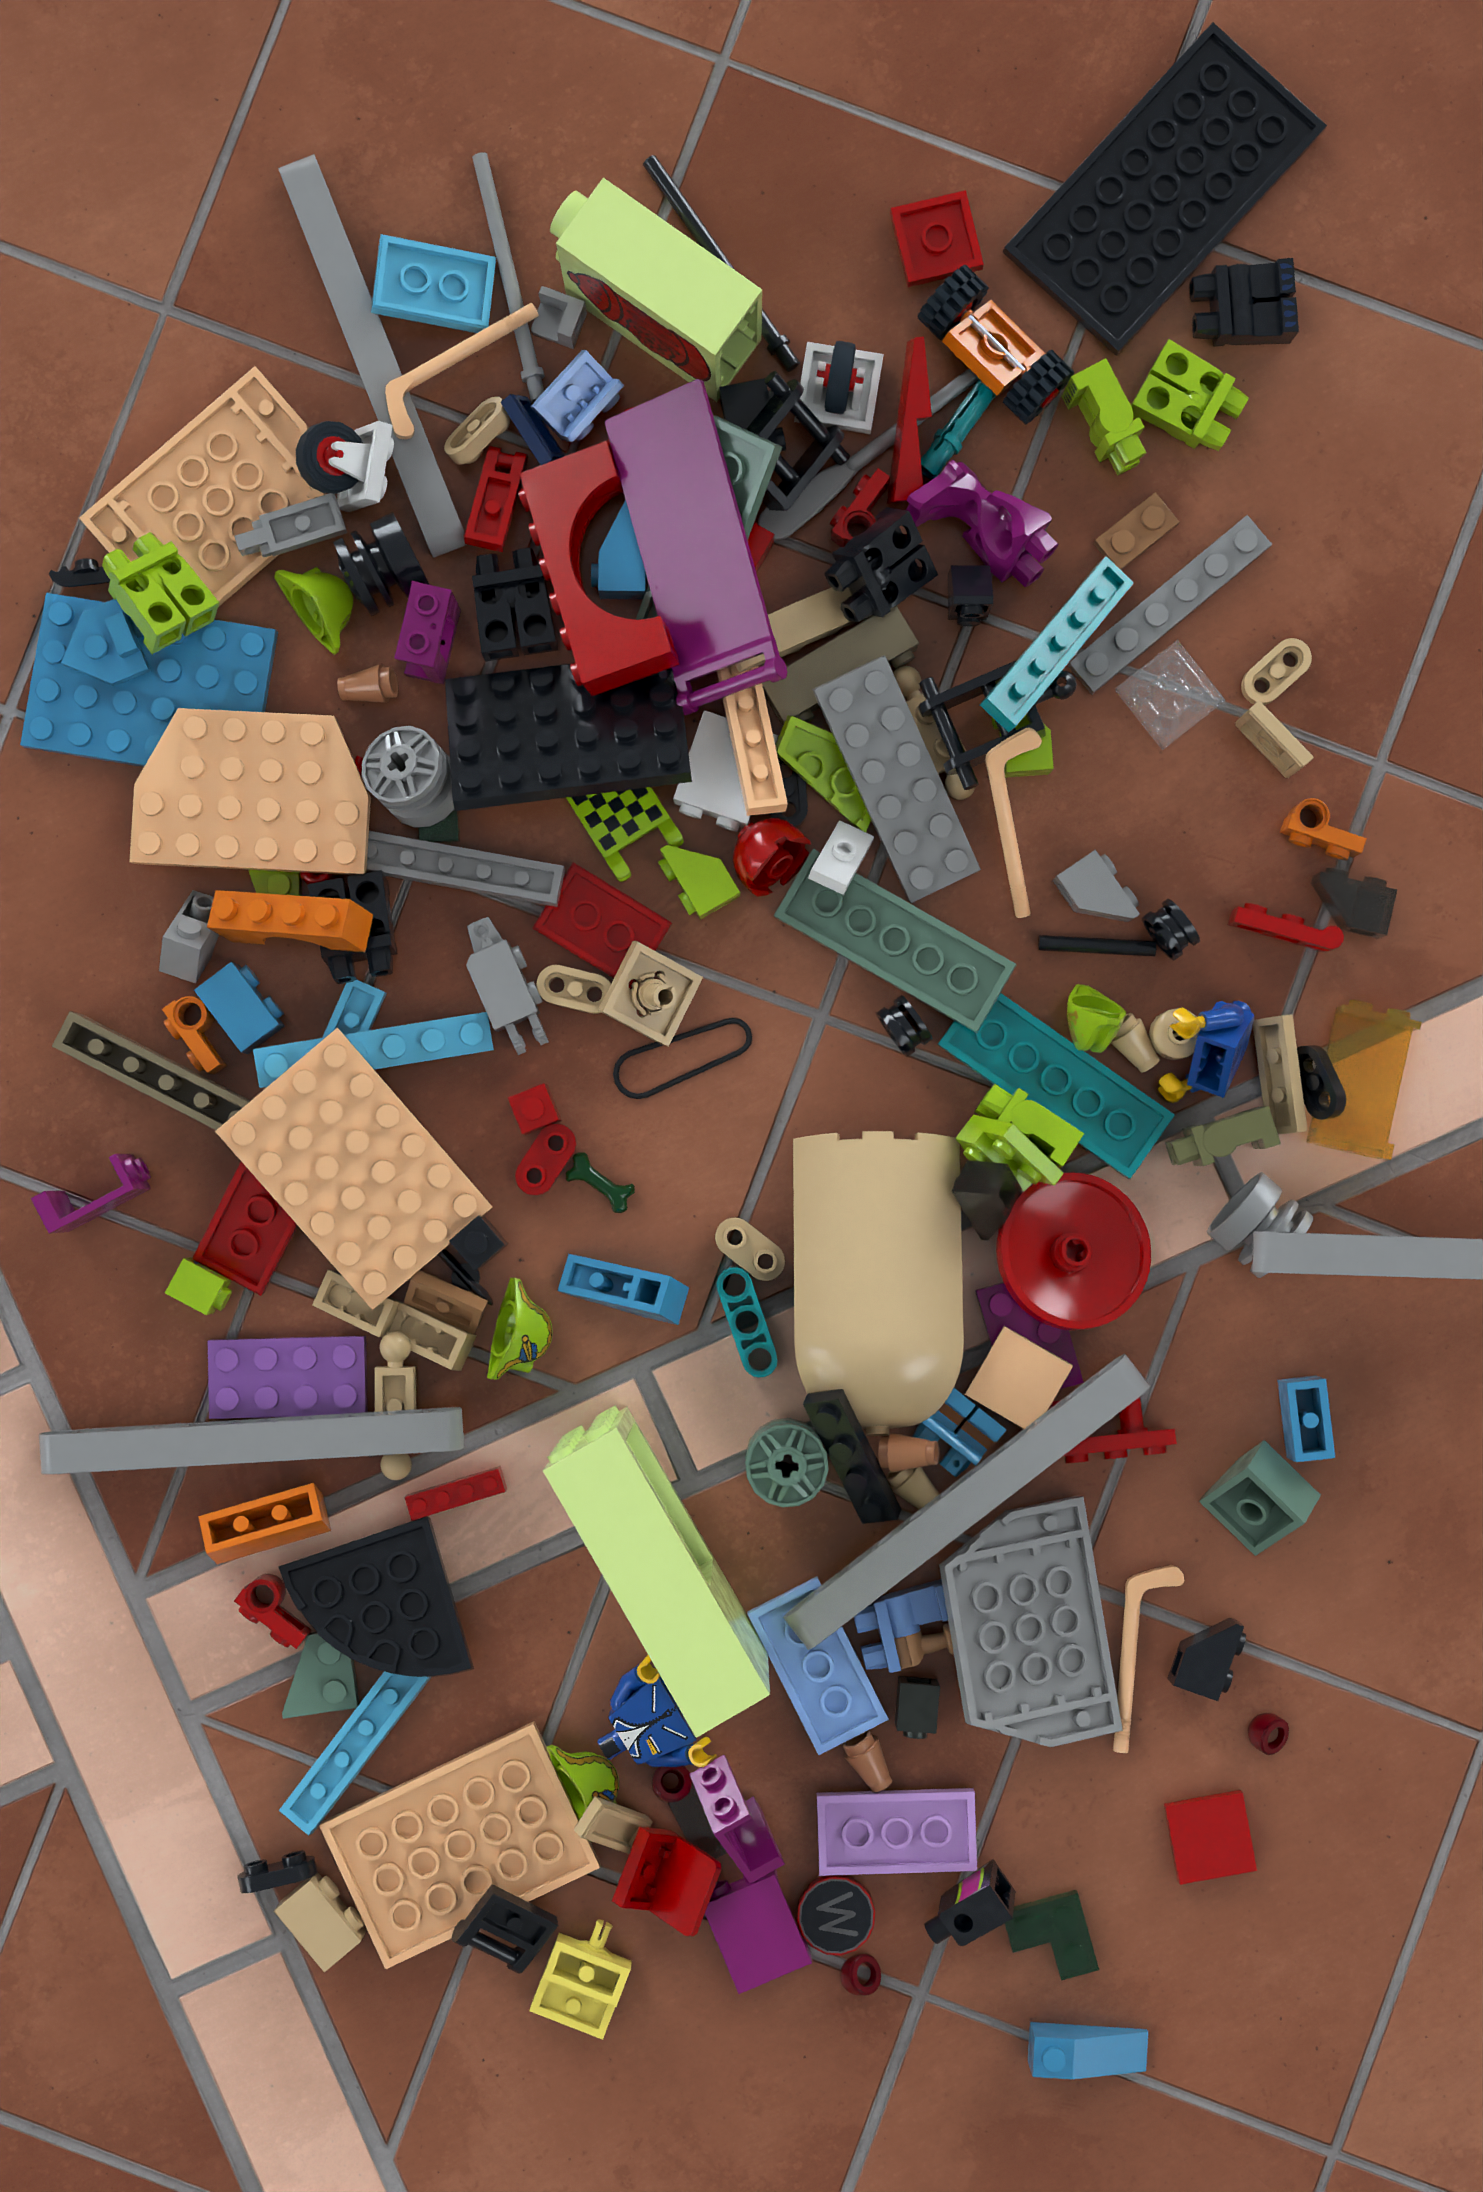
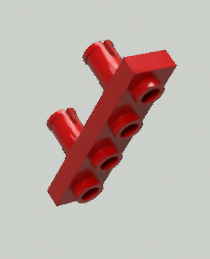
M1139 1397L1119 1412L1121 1430H1117L1116 1435L1087 1437L1063 1456H1065V1463L1067 1464L1089 1461L1088 1453L1104 1452L1105 1460L1128 1457L1127 1449L1143 1448V1455L1167 1453L1166 1445L1177 1444L1175 1428L1148 1431V1427L1144 1428L1141 1399ZM1053 1401L1049 1409L1060 1401Z

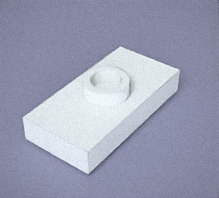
M839 820L813 865L808 879L844 895L867 854L874 836Z

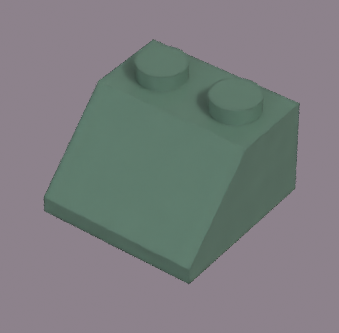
M1264 1440L1242 1455L1201 1497L1199 1502L1256 1556L1305 1524L1321 1494Z

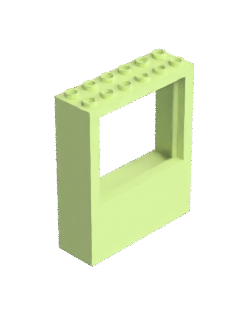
M615 1405L596 1416L588 1430L585 1431L583 1426L580 1425L563 1435L559 1443L556 1444V1447L553 1448L554 1450L550 1452L551 1455L547 1457L549 1462L543 1469V1472L691 1731L697 1738L770 1695L768 1654L753 1624L628 1407L619 1411Z

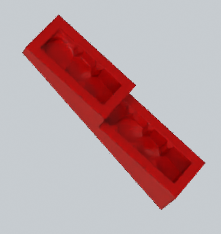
M924 336L914 337L907 342L887 504L908 502V496L923 486L917 421H923L932 417Z

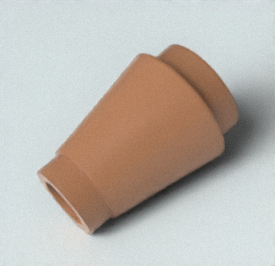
M379 664L346 677L338 678V692L342 701L388 703L390 698H396L398 695L397 677L392 666L384 667L383 664Z
M891 1433L889 1437H881L878 1450L879 1463L882 1469H889L892 1473L937 1465L939 1461L938 1442Z
M868 1730L843 1743L845 1750L844 1758L867 1786L870 1787L872 1792H880L892 1783V1778L889 1775L890 1773L877 1736H872Z

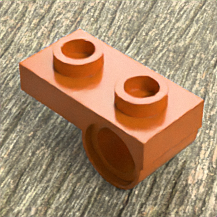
M1316 798L1305 799L1294 806L1284 819L1280 833L1290 836L1288 841L1292 844L1305 848H1311V845L1314 844L1326 848V855L1345 861L1349 857L1354 858L1361 854L1367 839L1329 826V809L1323 801ZM1302 809H1309L1316 815L1317 822L1314 828H1309L1302 824L1300 820Z
M185 996L177 1001H172L162 1009L168 1018L163 1021L164 1025L176 1040L182 1038L187 1044L190 1051L186 1055L199 1072L205 1070L207 1073L215 1075L227 1066L204 1034L213 1024L214 1016L201 999ZM197 1004L201 1009V1019L197 1024L189 1026L184 1018L185 1011L189 1006Z

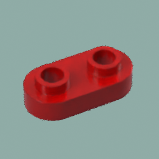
M551 1124L541 1130L516 1169V1183L523 1192L529 1195H541L551 1189L576 1150V1137L570 1128L562 1124ZM553 1136H560L563 1139V1147L558 1151L552 1150L549 1146V1141ZM533 1168L539 1169L542 1173V1179L536 1184L528 1180V1172Z

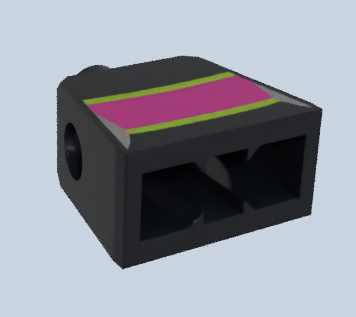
M992 1859L941 1896L938 1915L924 1924L925 1929L935 1944H939L952 1935L960 1947L965 1946L1013 1919L1016 1891L995 1860Z

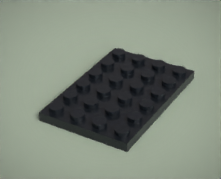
M570 664L445 679L452 798L455 811L692 782L683 707L677 705L676 698L678 692L672 668L666 669L668 678L663 683H660L652 674L595 696H591L583 685L577 686Z

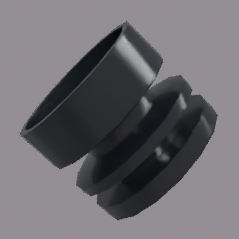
M393 512L370 523L375 540L370 544H367L356 530L351 532L358 550L352 553L342 537L333 541L337 550L338 566L354 597L367 608L371 616L380 613L373 595L380 592L388 607L394 605L390 590L391 586L397 584L401 591L409 597L412 581L430 585Z

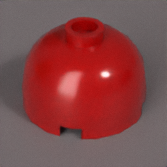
M779 818L749 823L739 832L738 841L734 848L732 859L736 875L752 894L758 897L773 893L769 887L774 885L779 879L780 884L784 886L800 871L809 856L805 845H811L810 840L795 826Z

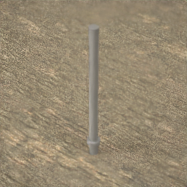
M477 153L472 159L509 312L512 314L524 307L488 155L487 153ZM526 323L515 329L514 333L523 366V371L520 373L522 382L527 383L531 403H534L544 392L542 379L545 375L543 368L538 367L529 325Z

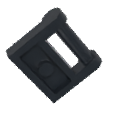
M491 1884L466 1919H462L457 1923L452 1934V1941L462 1947L470 1945L507 1963L508 1969L520 1974L527 1968L559 1925L557 1916ZM481 1928L489 1933H492L516 1945L517 1947L512 1948L506 1944H503L479 1932V1930Z

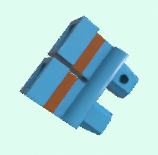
M953 1388L941 1408L931 1417L921 1422L912 1437L937 1442L941 1438L952 1446L939 1464L953 1476L957 1477L971 1462L976 1466L984 1453L995 1441L999 1440L1006 1429L956 1388Z

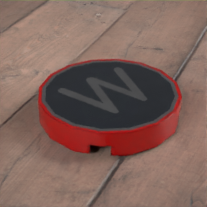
M826 1875L816 1878L802 1893L798 1901L797 1922L802 1936L812 1948L826 1955L842 1956L856 1951L868 1940L875 1924V1907L870 1892L854 1878L848 1875Z

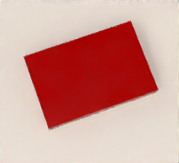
M573 862L563 878L558 907L546 905L534 924L533 930L614 979L632 941H638L656 951L673 923ZM635 979L629 982L630 989H632L631 984L637 982Z
M241 1161L192 1259L261 1296L275 1273L298 1225Z

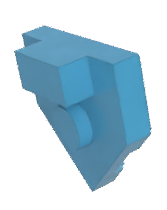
M112 599L81 613L61 661L64 666L88 674L113 686L151 671L130 619L120 607L117 599Z

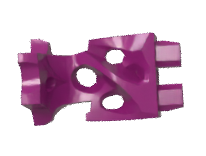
M954 460L948 462L940 475L911 493L907 498L909 506L906 510L910 512L916 527L930 519L936 521L946 517H957L967 523L971 529L964 531L962 537L977 553L984 564L990 565L991 573L1001 582L1013 575L1024 587H1028L1040 578L1044 571L1040 564L1050 558L1059 545L1046 532L1052 521L1048 512L998 490L990 493L981 484L977 475L962 461L956 463Z

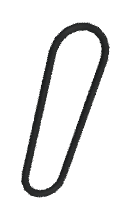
M728 1018L675 1035L671 1043L734 1023L740 1025L745 1030L746 1042L740 1049L644 1093H633L623 1087L619 1078L620 1066L630 1056L663 1045L654 1042L630 1050L621 1055L615 1063L613 1071L614 1083L618 1090L629 1098H648L747 1051L752 1041L751 1029L741 1019Z

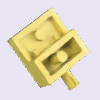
M599 1919L596 1921L590 1941L577 1940L558 1933L529 2011L603 2040L629 1976L632 1961L613 1954L604 1947L613 1926L606 1922L603 1932L599 1936L604 1920Z

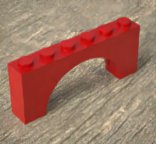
M604 441L519 473L523 488L518 490L519 497L525 511H531L534 522L528 524L529 531L535 545H541L544 557L539 559V564L546 581L551 580L554 592L549 593V597L556 615H562L565 627L559 629L566 650H572L575 662L570 664V668L577 686L583 685L591 696H595L680 665L670 629L661 616L639 620L614 616L594 604L588 598L582 584L579 555L585 531L597 511L610 499L623 492L614 455L608 442Z

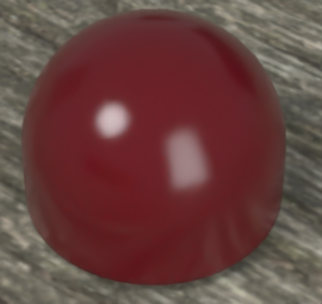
M1273 1713L1257 1715L1252 1719L1248 1727L1250 1742L1256 1749L1266 1755H1273L1280 1751L1289 1736L1288 1723ZM1277 1728V1738L1268 1743L1270 1733Z
M685 1766L658 1767L653 1773L651 1780L654 1794L660 1800L669 1803L685 1798L692 1786L689 1770ZM667 1773H674L679 1779L678 1785L673 1789H668L663 1785V1777Z
M858 1954L851 1956L841 1967V1983L853 1995L864 1996L873 1994L881 1982L880 1966L871 1955ZM862 1963L866 1964L871 1971L870 1978L864 1985L860 1984L857 1977L858 1968Z

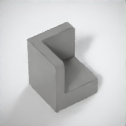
M541 286L539 291L541 303L537 311L539 316L533 321L531 327L532 334L574 349L587 315L585 301Z

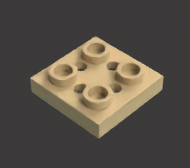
M632 941L598 1011L663 1046L669 1047L703 977L638 941ZM657 971H660V972L662 973V974H660V973L657 974V977H658L660 980L654 979L655 973H656ZM635 979L637 982H633V983L631 984L632 989H630V988H629V982H630L631 980ZM637 1010H639V1013L643 1014V1016L639 1017L637 1015Z

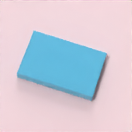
M381 234L371 313L478 333L489 327L496 257Z

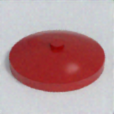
M1071 1172L1064 1173L1055 1186L1043 1182L1030 1185L1009 1205L998 1230L996 1245L997 1262L1002 1280L1008 1292L1027 1314L1051 1327L1076 1331L1092 1329L1107 1324L1123 1315L1132 1307L1147 1282L1151 1265V1244L1145 1222L1127 1195L1113 1184L1099 1177Z

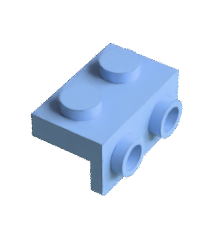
M581 350L530 407L561 440L573 442L576 439L580 441L593 429L594 424L592 421L601 411L603 413L609 411L620 399L618 392L624 387V384L619 379H613L587 350Z

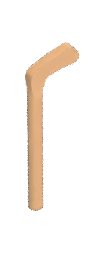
M532 303L527 304L410 372L391 380L386 385L385 396L394 435L399 439L405 440L412 438L414 435V426L407 414L403 397L407 392L518 327L537 318L539 314Z
M1025 728L993 747L986 754L985 758L1014 911L1017 918L1027 917L1031 912L1004 767L1007 761L1013 757L1036 749L1041 745L1042 740L1039 734L1032 728Z
M1174 1565L1154 1568L1129 1577L1125 1584V1608L1117 1694L1123 1731L1114 1732V1752L1128 1753L1141 1599L1144 1592L1148 1589L1181 1586L1184 1583V1574Z

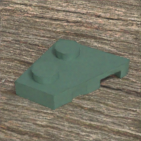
M317 1632L309 1633L282 1711L283 1719L357 1708L360 1704L354 1660L332 1647Z

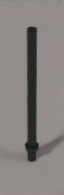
M655 155L648 157L643 162V166L696 242L734 269ZM762 309V336L769 344L767 350L771 355L776 354L787 372H790L800 362L788 346L790 340L785 334L781 335Z

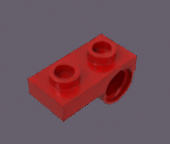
M877 468L871 477L867 474L862 477L853 491V494L857 497L848 508L842 505L830 522V525L834 527L831 532V540L840 547H845L854 538L847 530L852 524L861 523L869 528L876 522L870 512L888 489L890 483L889 475Z
M263 1574L244 1587L234 1600L235 1603L241 1606L238 1609L239 1612L249 1621L255 1624L260 1621L271 1629L270 1636L282 1646L288 1648L291 1645L297 1649L312 1629L280 1606L285 1598L286 1588L278 1576ZM258 1585H266L271 1588L274 1594L272 1603H262L257 1598L256 1588Z

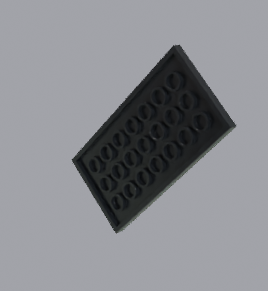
M1212 22L1007 243L1003 253L1117 356L1325 131L1327 125Z

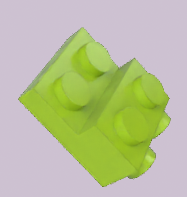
M973 1114L955 1138L961 1144L964 1156L979 1167L984 1166L990 1174L988 1177L990 1181L1004 1191H1008L1011 1188L1024 1192L1032 1183L1037 1184L1038 1182L1055 1186L1064 1174L1012 1123Z

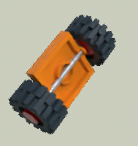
M963 265L960 269L955 270L951 277L948 276L941 286L939 285L935 290L936 292L922 306L921 312L918 313L917 317L997 396L1016 382L1007 393L1003 403L1026 425L1060 394V391L1066 387L1075 372L1053 350L1045 353L992 300L973 312L987 294L989 287L967 265Z

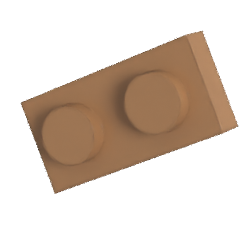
M1155 492L1099 536L1093 544L1104 557L1107 556L1122 570L1174 529L1180 521Z
M419 1270L410 1280L403 1303L475 1335L488 1300L445 1282L437 1276Z

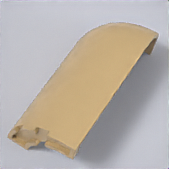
M862 1131V1139L840 1140V1134L838 1133L794 1138V1342L798 1371L808 1394L843 1389L862 1429H866V1436H888L889 1429L913 1426L935 1414L951 1394L962 1364L964 1334L960 1143L955 1137L928 1133H916L915 1140L894 1139L893 1131Z

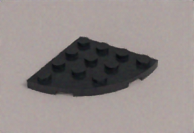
M426 1516L279 1566L285 1587L297 1609L302 1612L320 1637L349 1658L374 1669L411 1677L454 1675L474 1669L430 1517Z

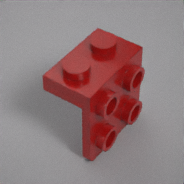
M639 1827L622 1875L619 1878L612 1902L621 1908L648 1910L683 1935L693 1937L700 1928L721 1872V1864L718 1860L672 1830Z

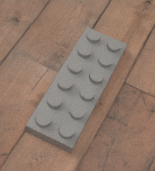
M883 655L812 689L908 902L913 903L980 871V866L886 656Z

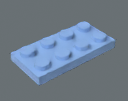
M816 1576L747 1611V1614L818 1755H821L889 1720L843 1626L821 1643L808 1650L783 1617L789 1610L821 1586Z

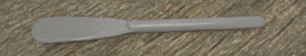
M968 368L931 396L932 415L976 383L979 378ZM925 420L917 421V426H919ZM897 423L850 457L843 465H833L815 475L787 511H775L765 508L760 514L758 525L774 533V541L788 538L832 501L860 469L894 445Z

